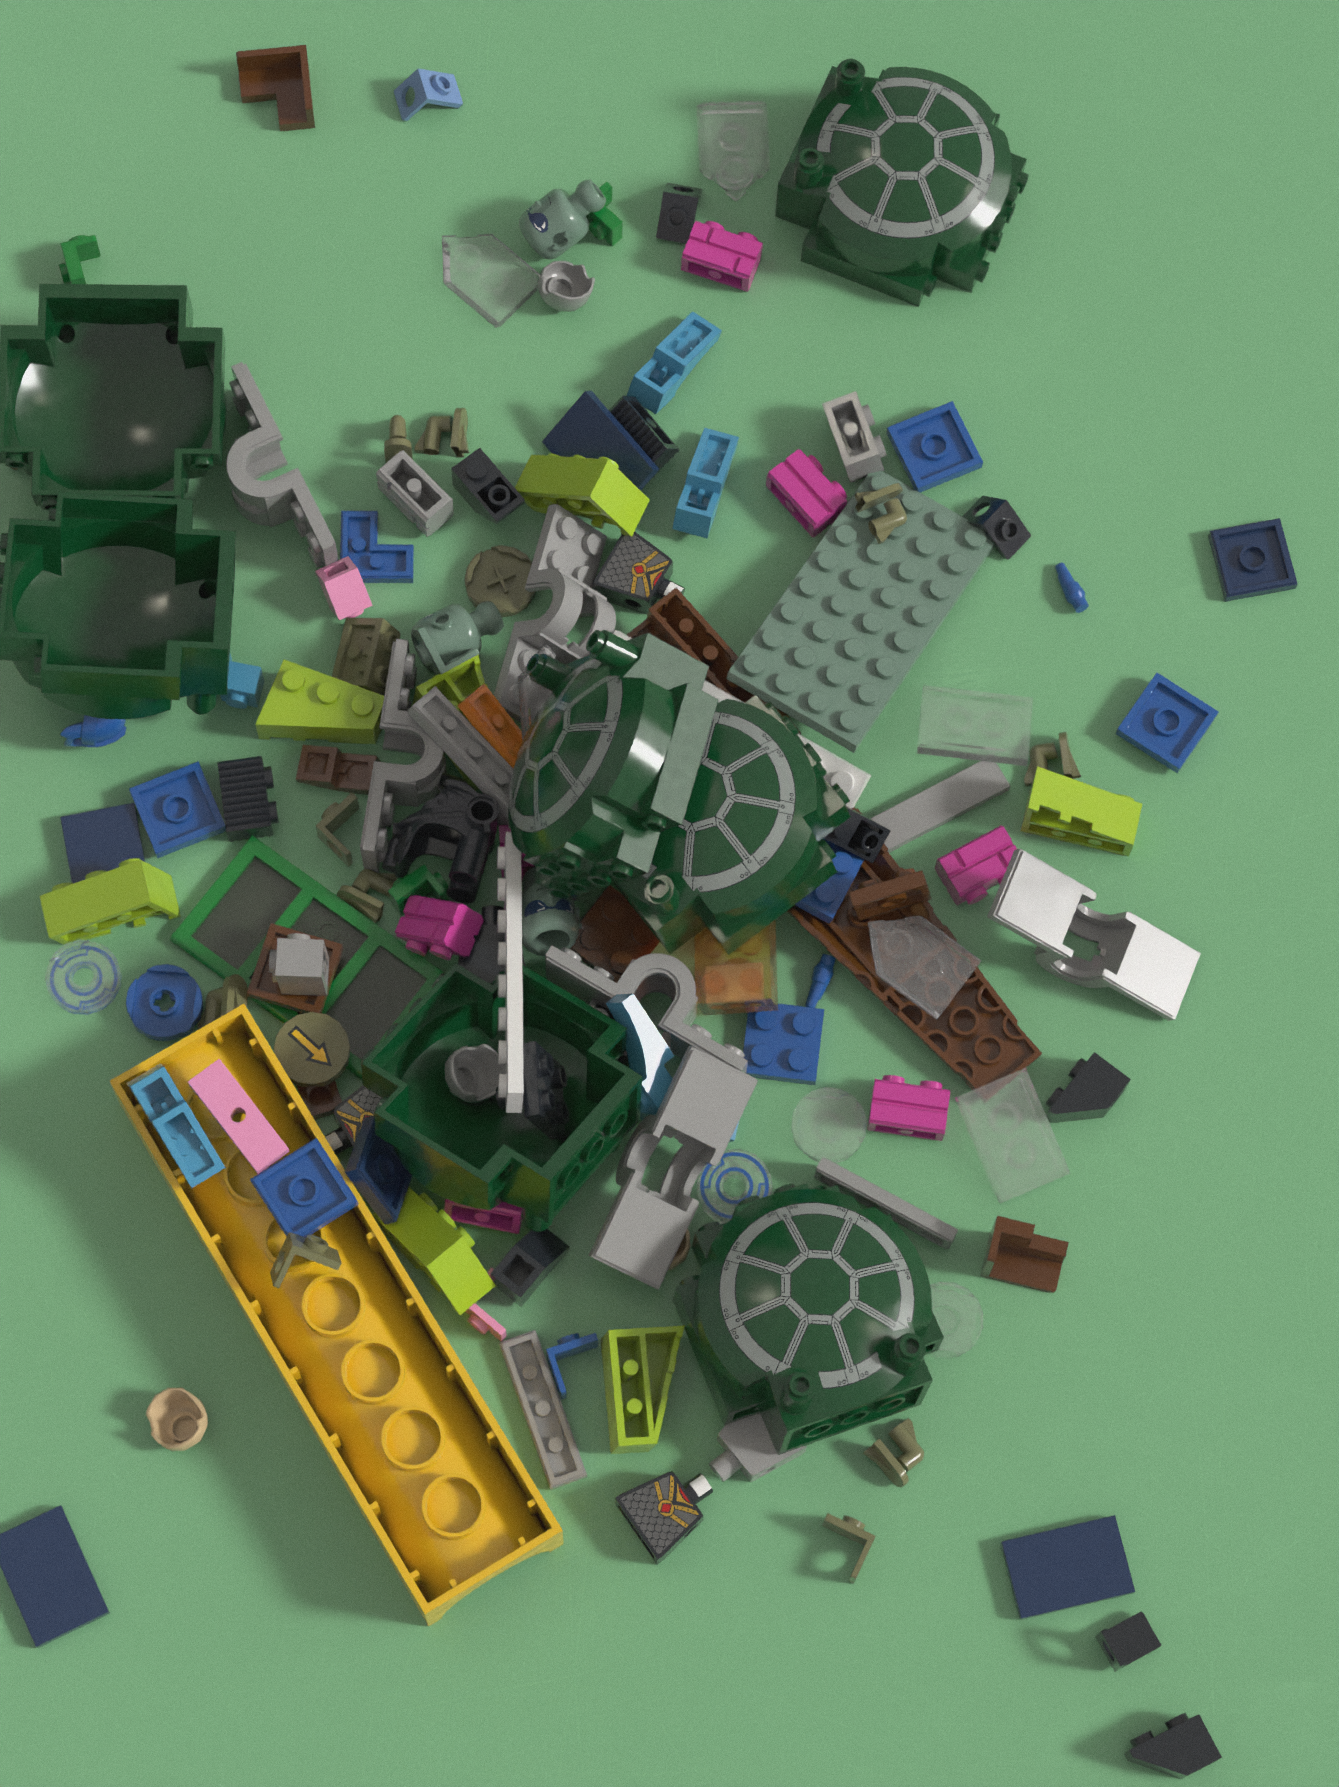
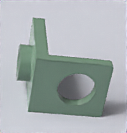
M417 627L412 630L419 643L415 650L424 666L430 664L435 674H443L480 654L478 649L474 648L443 663L425 627Z

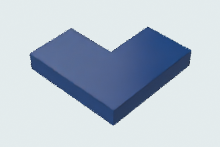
M341 511L340 559L349 556L357 566L363 583H413L414 546L378 544V511Z

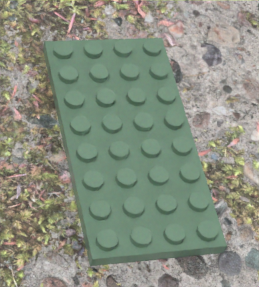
M883 471L869 473L730 668L726 678L765 702H771L777 709L855 753L995 547L982 528L972 526L964 517ZM900 483L903 491L892 499H899L906 512L907 521L905 524L894 528L883 543L878 544L875 536L869 530L868 522L888 514L883 505L885 502L858 513L855 507L858 502L854 495L860 492L880 490L892 484Z

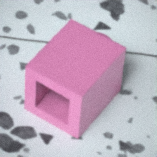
M349 556L315 571L328 605L338 620L355 618L361 615L364 609L373 606L359 570Z

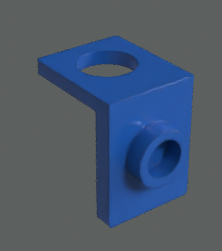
M579 1333L570 1334L558 1339L557 1346L546 1349L547 1359L561 1400L567 1398V1393L556 1361L597 1348L598 1337L596 1333L581 1338Z

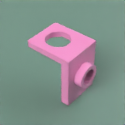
M492 1267L487 1272L490 1278L491 1273L494 1270V1268ZM476 1303L465 1311L470 1315L467 1321L481 1334L485 1335L489 1331L501 1342L506 1338V1329Z

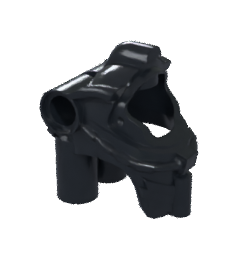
M442 773L435 797L424 803L419 811L409 815L399 823H393L392 839L389 842L382 868L394 873L397 878H403L407 874L412 862L419 856L433 855L453 860L449 872L450 882L447 895L460 903L469 904L475 902L488 855L492 853L495 846L499 817L497 801L489 795L478 794L466 780Z

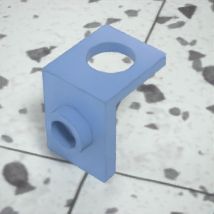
M418 68L394 90L403 121H408L427 103L459 108L463 105L453 74ZM412 87L415 92V99L413 104L408 107L405 97L408 89Z

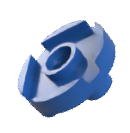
M162 964L147 969L146 973L131 983L127 992L126 1007L138 1032L153 1040L172 1041L192 1033L194 1026L199 1022L202 1015L203 996L195 979L187 971L175 965ZM163 994H169L170 1000L175 1002V1005L170 1007L168 1011L162 1012L159 1006H154L155 1000H162Z

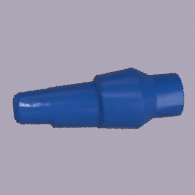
M1062 562L1058 563L1055 566L1058 574L1057 578L1067 602L1073 606L1076 613L1083 612L1089 607L1085 599V591L1073 579L1065 564Z
M822 954L819 963L814 966L811 977L812 984L805 1007L815 1008L818 1001L821 1000L834 975L833 967L836 958Z

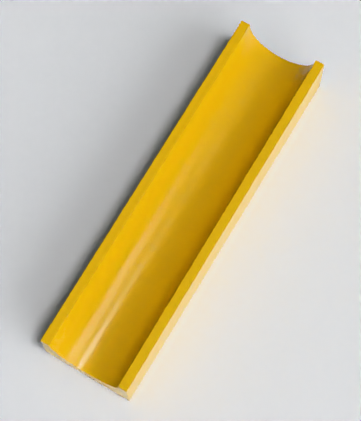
M245 1004L240 1005L110 1080V1084L122 1109L427 1625L430 1626L442 1619L443 1615L454 1604L498 1574L534 1555L546 1551L551 1552L563 1545L562 1528L356 1187L345 1174V1169ZM218 1059L226 1066L289 1148L290 1152L278 1161L317 1138L358 1200L359 1205L311 1234L322 1238L329 1244V1247L338 1250L341 1260L339 1270L295 1254L280 1288L273 1286L270 1271L284 1244L286 1236L250 1181L251 1178L258 1174L188 1084L189 1080ZM160 1063L167 1070L226 1167L193 1188L188 1184L127 1084ZM238 1113L234 1115L232 1120L234 1122H242L246 1115Z

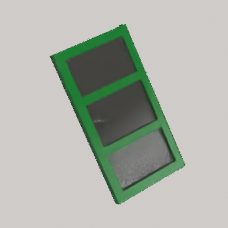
M252 835L176 931L172 933L170 941L223 980L234 974L240 975L245 980L248 988L270 923L343 944V951L322 1014H327L339 1021L347 1032L350 1044V1058L346 1069L362 1080L361 1062L364 1055L371 1048L376 1049L385 1039L389 1028L395 1023H400L408 1015L412 1004L418 998L423 999L432 989L436 978L444 972L419 954L406 949L404 943ZM248 997L284 1024L296 1015L304 1014Z

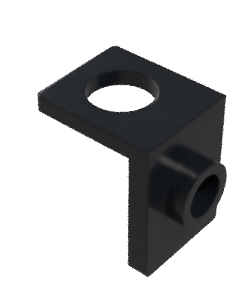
M667 183L663 191L656 238L687 243L695 223L697 205L702 189Z
M982 496L962 516L972 526L980 527L984 530L1003 559L1009 560L1031 537L1030 532L1005 499ZM990 506L985 513L975 517L976 513L982 508Z
M1142 1611L1108 1630L1100 1631L1095 1636L1114 1672L1161 1647V1643Z

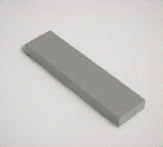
M435 686L407 711L408 714L484 794L493 797L497 801L499 810L508 818L509 789L513 768Z
M991 755L872 817L871 820L891 830L884 842L890 853L1009 791L1010 784Z
M822 1157L815 1171L814 1177L816 1180L829 1187L838 1185L841 1193L854 1197L857 1202L868 1208L875 1207L885 1215L890 1214L894 1222L946 1250L950 1248L958 1229L825 1157Z
M536 1330L500 1342L499 1346L550 1490L586 1478V1470Z

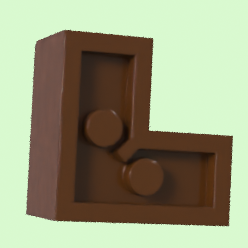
M306 45L236 52L242 103L277 100L280 131L315 128Z
M997 1216L989 1234L980 1276L1048 1293H1055L1069 1242L1033 1234L1035 1224Z

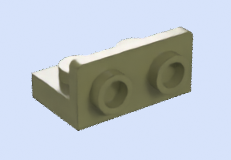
M346 618L332 677L384 696L392 646L396 639H400V632L384 618Z

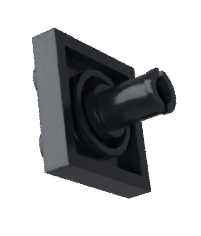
M536 1041L523 1043L524 1094L522 1106H524V1115L551 1140L564 1138L565 1124L569 1122V1110L566 1102L563 1100V1088L567 1086L566 1070L563 1065L556 1061ZM497 1086L496 1100L498 1107L501 1110H506V1098L498 1097Z

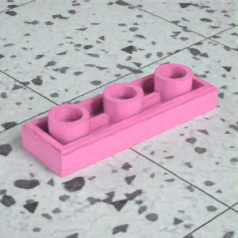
M220 1059L188 1081L189 1086L257 1174L266 1170L290 1152L280 1136ZM243 1113L246 1117L242 1122H234L232 1120L234 1115Z

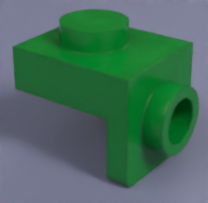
M605 182L599 188L606 198L605 206L597 212H590L586 215L589 223L590 232L597 239H604L613 247L622 238L623 221L607 208L612 202V186Z
M79 235L72 237L67 242L60 243L65 263L59 264L64 284H86L81 262L101 256L95 235Z
M424 864L410 875L406 874L403 878H398L393 883L392 888L388 890L392 905L401 916L404 915L403 910L409 896L428 897L432 894L435 899L449 901L447 895L449 885L439 872L432 874Z

